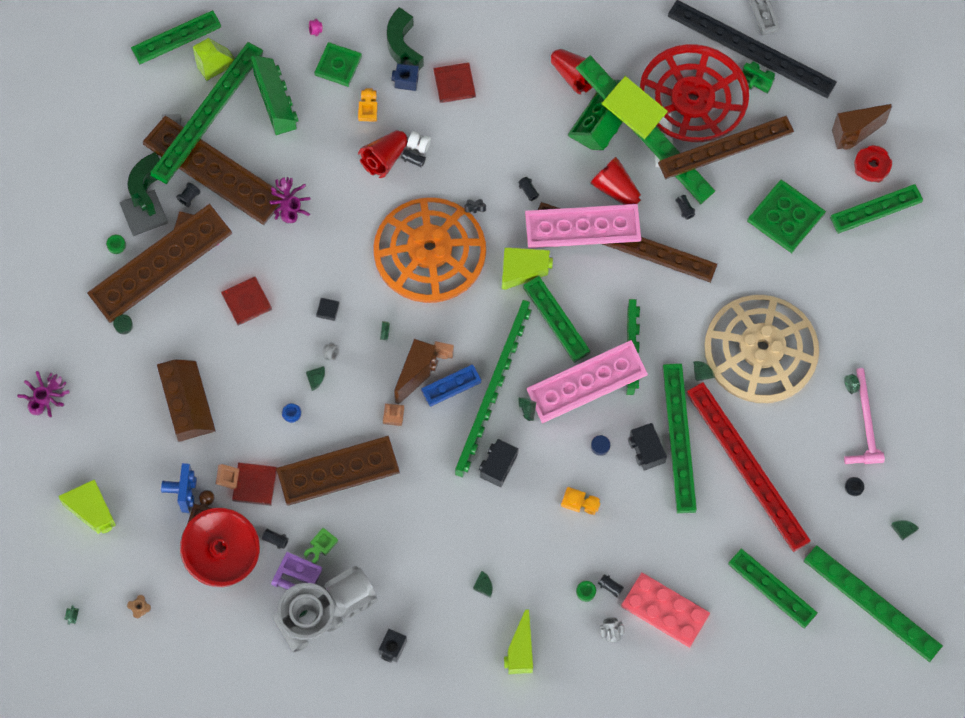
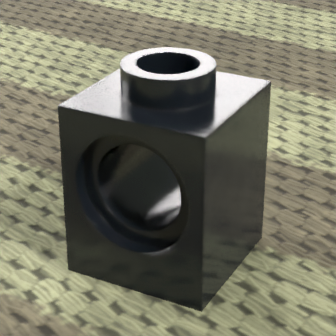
M388 629L378 650L381 659L392 663V661L398 662L407 643V636ZM393 643L398 647L395 651H389L387 646Z

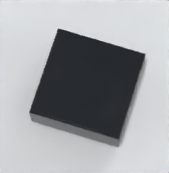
M321 298L316 317L335 321L340 305L339 301Z

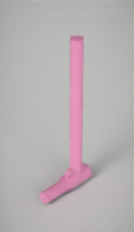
M859 368L856 371L868 450L863 455L844 456V463H884V453L879 449L876 450L864 368Z

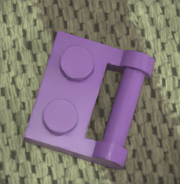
M286 552L271 585L275 587L280 586L287 590L295 584L282 579L283 574L304 583L316 584L323 568Z

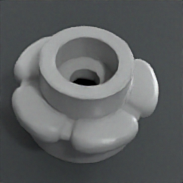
M334 342L326 344L322 351L326 360H335L339 353V347L334 345Z

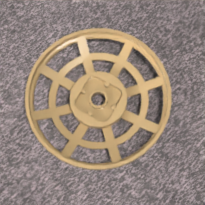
M751 295L730 302L715 315L705 337V358L712 376L726 391L749 402L774 403L792 397L809 382L818 363L819 343L809 319L791 303L773 296ZM749 300L770 301L768 309L756 308L744 311L739 303ZM777 303L793 310L803 321L794 324L788 317L775 311ZM732 308L738 316L729 323L726 331H713L720 317ZM766 314L765 323L754 324L749 316ZM774 316L783 320L789 327L780 331L777 327L773 326ZM740 320L747 327L742 335L731 333L734 326ZM807 327L813 339V356L803 352V343L799 330ZM794 333L797 341V350L786 347L785 337ZM711 338L723 340V352L726 362L716 367L711 353ZM729 341L740 343V353L734 357L730 354ZM765 342L768 348L760 349L758 343ZM784 354L795 357L793 363L784 371L779 363ZM745 360L754 366L752 375L743 371L737 363ZM800 360L810 363V369L805 377L793 387L788 376L797 368ZM773 367L777 375L771 377H759L761 368ZM732 368L739 376L750 381L747 392L733 386L722 376V373ZM780 380L786 390L773 395L755 394L757 383L768 384Z

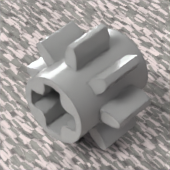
M615 617L607 618L603 621L604 625H599L601 637L606 638L608 642L619 641L621 635L625 634L622 621L618 622V619Z

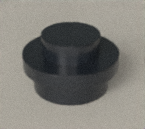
M851 477L845 483V491L851 496H859L864 491V483L858 477Z

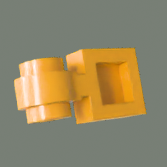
M373 88L361 90L358 121L377 122L378 103L373 102L377 99V91L373 90Z
M567 487L561 507L579 513L581 507H584L586 513L595 515L601 503L598 497L590 495L589 498L584 499L586 492Z

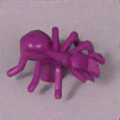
M283 177L280 181L276 179V187L284 194L277 193V190L271 187V193L282 198V200L270 201V204H280V207L274 211V219L277 220L280 216L285 223H295L298 219L297 212L310 216L309 212L300 209V201H309L311 198L293 196L297 191L305 188L306 184L294 188L290 193L293 178L289 180V177H287L285 180V177Z
M36 371L35 373L41 387L35 388L29 381L25 380L24 383L33 391V396L29 397L25 394H18L17 397L25 398L29 401L27 408L32 415L42 414L46 406L48 416L52 417L50 401L57 407H63L64 403L55 401L51 396L62 398L65 394H69L70 391L65 390L62 393L53 392L63 389L66 382L61 385L62 377L60 376L56 379L58 375L55 374L52 377V373L47 378L48 386L45 388L39 371Z

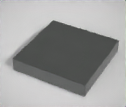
M155 189L147 192L156 211V214L150 217L139 206L134 207L131 198L119 202L133 237L168 224Z

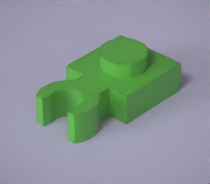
M322 528L310 542L313 548L307 549L304 557L307 558L310 554H314L315 558L312 560V563L316 564L319 561V555L322 553L326 556L338 543V539Z

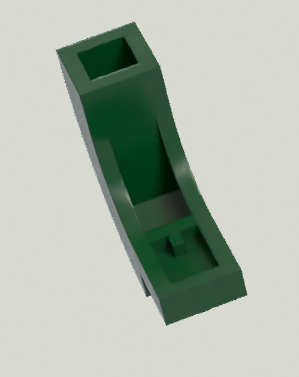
M399 7L393 13L387 25L388 50L398 64H403L406 61L408 65L419 66L420 71L424 66V57L404 42L405 35L414 26L413 16Z
M156 152L136 163L129 174L127 182L134 207L139 206L142 211L147 212L149 217L156 214L153 202L147 194L148 187L158 180L151 176L152 169L160 160Z

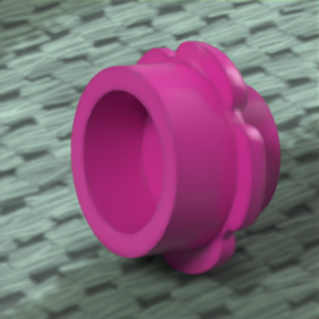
M317 18L310 20V35L318 36L319 33H322V22H319Z

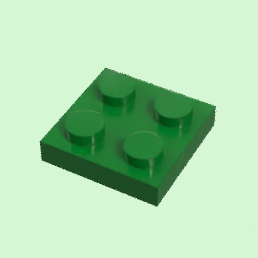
M328 42L314 74L317 77L349 87L361 61L362 53Z

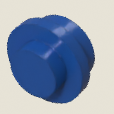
M293 403L284 406L282 409L283 419L290 423L298 421L301 417L300 407Z

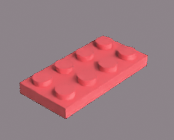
M642 572L621 605L622 608L689 648L710 615V612Z

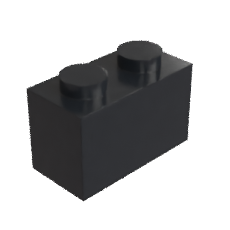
M653 423L630 431L629 445L631 449H635L637 464L639 466L642 465L644 471L666 463L667 456Z
M497 439L496 443H492L488 449L487 454L489 456L487 460H483L480 464V478L498 487H502L518 456L519 448Z

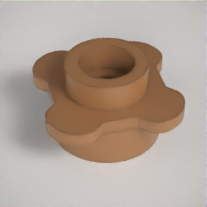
M138 595L137 599L129 601L127 604L128 609L132 610L134 618H140L151 610L150 604L146 603L143 595Z

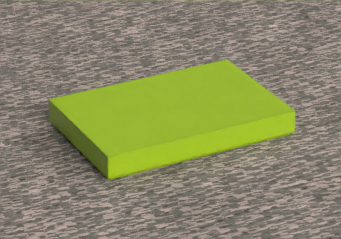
M626 76L602 102V105L644 140L668 112Z

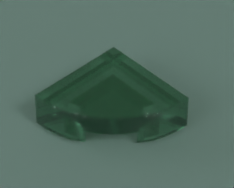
M693 361L696 381L716 378L714 371L709 365L701 361Z
M324 366L306 372L311 391L319 388L325 378Z
M519 397V407L522 408L523 417L528 421H534L536 402L525 397Z
M906 520L896 521L890 525L902 541L919 530L918 526Z
M481 571L473 590L491 598L493 592L492 582L489 576Z

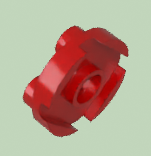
M875 145L868 146V148L861 149L856 155L854 161L855 173L866 181L879 183L889 175L892 168V159L890 160L888 152L884 148ZM874 160L878 166L872 167L868 162Z

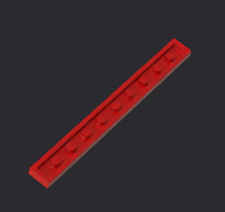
M704 382L688 390L686 394L793 553L809 544L811 540Z

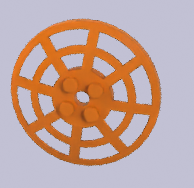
M419 198L398 206L385 217L375 235L374 260L381 278L393 291L413 301L437 303L459 296L475 283L485 263L486 241L479 223L471 213L465 212L462 206L446 199ZM420 203V212L411 214L402 221L393 217L402 209ZM428 203L446 204L456 208L457 211L450 216L441 211L429 210ZM463 214L474 224L479 239L468 238L464 227L457 221ZM430 216H439L446 219V221L440 227L431 224ZM422 217L423 225L415 230L406 225L413 219ZM387 223L395 226L396 229L393 232L390 247L379 250L380 238ZM454 224L462 238L451 239L447 232L448 229ZM402 230L409 235L407 244L396 246L397 237ZM427 243H433L435 248L427 250L424 246ZM453 246H464L459 262L451 256ZM469 246H480L479 261L475 270L471 273L464 267L469 254ZM408 252L412 261L407 267L401 263L397 253ZM391 255L396 267L402 272L396 282L385 271L381 263V257ZM446 262L453 267L447 273L437 275V267L442 266ZM417 266L428 268L430 277L414 274L413 271ZM458 272L467 279L455 289L444 293L439 291L438 282L445 281ZM408 278L422 283H431L432 294L415 293L402 286Z

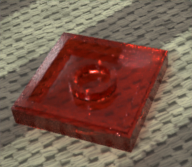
M469 62L433 68L440 103L476 97Z
M256 276L221 292L238 326L272 310Z
M238 462L237 469H239L237 486L233 491L232 501L272 506L277 467Z

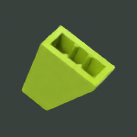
M210 38L193 46L197 68L206 81L227 70L235 59L228 48Z
M504 247L502 290L527 283L538 276L540 278L547 276L548 269H552L553 257H549L550 250Z
M95 479L58 496L65 508L97 534L101 532L107 533L116 526Z

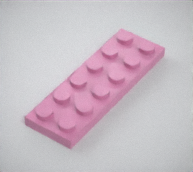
M638 204L525 211L528 248L641 241Z
M632 340L526 389L541 422L545 423L648 374Z

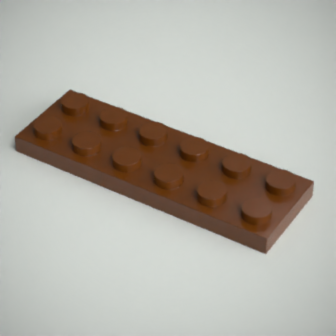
M389 435L276 468L287 506L400 474Z

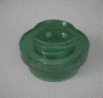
M72 605L71 609H66L64 620H68L67 625H70V623L76 624L79 608H74L75 605Z

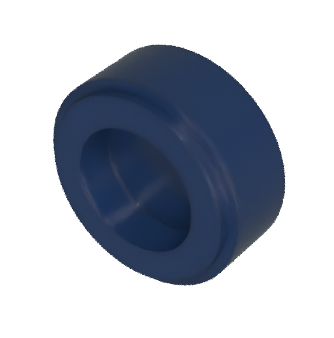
M598 435L593 438L591 450L594 454L603 456L610 450V440L606 436Z

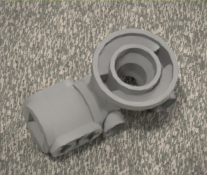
M354 566L329 580L325 584V589L313 583H301L292 586L282 595L278 603L277 614L273 617V620L294 653L305 648L309 644L307 640L317 638L326 631L332 632L343 624L340 617L349 619L376 603L378 599L376 598L375 590L361 568L358 569L357 566ZM305 610H311L316 614V618L312 623L304 624L299 621L300 614Z

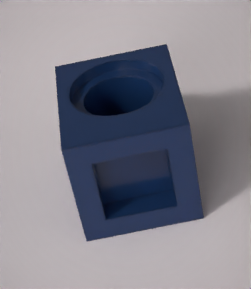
M397 64L396 70L392 71L391 77L395 88L416 91L419 66Z

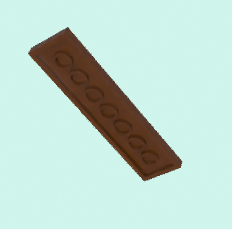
M165 115L143 140V145L162 157L184 127ZM202 139L199 140L179 167L181 171L262 225H265L274 214V211L280 207V204H270V201L282 200V198L271 193V185Z
M209 203L91 289L87 294L109 323H111L233 233Z

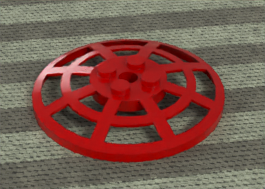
M685 44L666 49L649 62L640 81L639 88L643 91L645 86L655 90V101L661 106L660 93L671 96L672 104L663 107L668 111L664 118L674 126L679 127V133L668 130L660 123L656 127L668 136L678 140L708 142L719 139L739 125L748 108L749 87L742 70L726 54L708 46ZM684 53L702 54L699 64L687 63L678 66L673 56ZM709 56L722 62L733 73L723 78L718 72L707 67ZM666 59L670 69L662 75L658 83L649 80L648 76L652 70ZM697 70L696 76L684 78L680 71ZM704 72L714 77L718 82L711 85L708 81L702 79ZM671 75H674L677 80L673 89L663 86ZM736 79L739 81L742 90V105L731 104V92L728 84ZM722 88L725 93V103L715 101V92ZM694 94L698 99L691 100L688 96ZM712 108L722 109L723 112L714 121L708 115ZM677 111L683 115L682 123L674 120L668 113ZM729 111L740 112L735 122L722 132L717 126ZM701 117L705 122V125L700 126L689 125L691 118ZM709 128L715 134L707 137L686 136L687 130L701 131Z

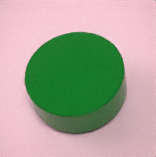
M115 234L107 239L106 245L110 253L120 254L125 250L126 242L121 235Z
M582 581L577 586L576 595L581 601L589 602L596 595V587L590 581Z

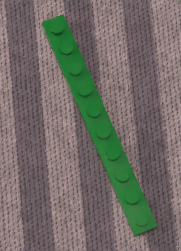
M250 42L245 44L152 169V177L168 184L252 70L251 56L261 57L263 55L261 48Z
M591 55L576 67V70L604 100L618 85ZM656 126L645 140L634 131L659 160L680 153ZM696 169L675 176L700 204L705 202L715 192L713 187Z
M523 300L455 468L456 476L463 478L464 473H468L472 462L469 460L471 455L475 456L478 444L476 443L478 438L483 437L485 427H483L485 420L489 421L492 410H490L492 403L496 404L499 393H497L498 387L503 386L506 377L503 376L504 372L510 369L512 359H510L511 354L516 353L519 345L517 339L519 336L522 337L525 331L523 324L531 316L532 310L530 309L529 301Z

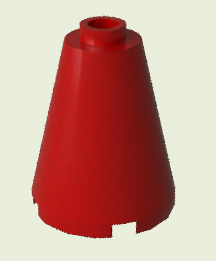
M564 49L555 50L551 55V64L570 87L579 95H582L581 92L583 91L586 93L590 91L593 87L576 70V67L586 58Z
M395 130L360 148L358 155L361 153L362 158L360 162L365 170L373 176L377 174L379 175L378 178H384L407 146V135L403 131Z
M617 157L613 158L590 182L595 188L623 205L638 204L641 201L639 198L641 193Z

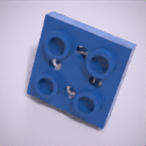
M182 463L180 482L162 480L161 484L162 493L178 494L177 501L182 513H190V507L194 505L192 488H196L197 477H195V472L191 469L190 464Z

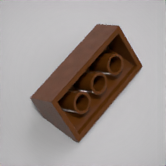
M174 359L157 364L178 442L216 432L197 362Z

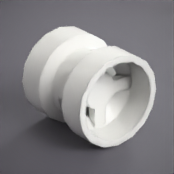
M413 131L409 137L407 148L416 149L419 153L425 155L429 148L431 137L421 136L418 132Z

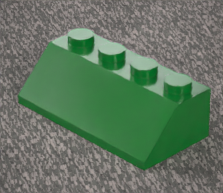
M251 56L254 77L275 135L296 130V122H299L296 111L292 112L291 110L293 103L290 95L286 96L285 91H287L285 81H281L279 77L282 75L279 65H275L274 60L271 58Z
M598 92L568 133L570 138L591 150H604L623 123L622 120L602 105L604 99Z

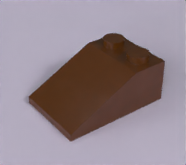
M892 104L837 113L832 128L837 149H851L885 125L892 109Z
M417 339L413 340L394 389L396 404H400L427 380L432 370L436 371L439 360H437L438 353H436L435 345Z

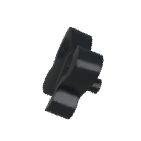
M468 199L464 205V211L467 213L485 212L486 204L483 203L482 199H478L476 202Z

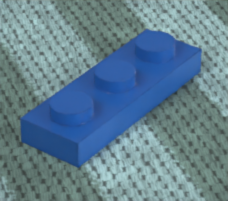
M472 364L421 388V392L429 407L480 384L482 380Z

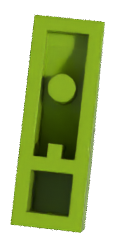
M525 609L508 648L507 656H504V668H508L509 674L533 673L529 609Z

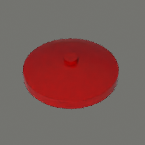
M212 508L197 514L185 527L180 540V555L187 571L199 582L212 587H228L244 580L256 566L260 553L259 538L253 525L242 514L227 508Z

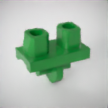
M754 61L750 64L746 62L742 72L746 77L747 83H749V89L752 90L756 87L768 94L775 80V73L770 70L763 72L760 70L759 64Z

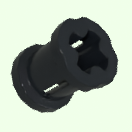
M188 182L186 188L176 198L184 206L190 207L191 201L201 191L194 184Z

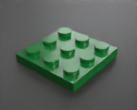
M781 179L748 217L747 222L792 254L822 219L826 211Z

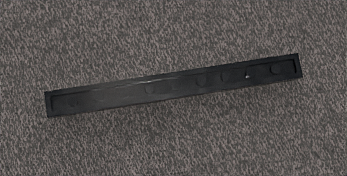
M676 0L668 13L669 18L827 99L836 86L837 81L679 0Z

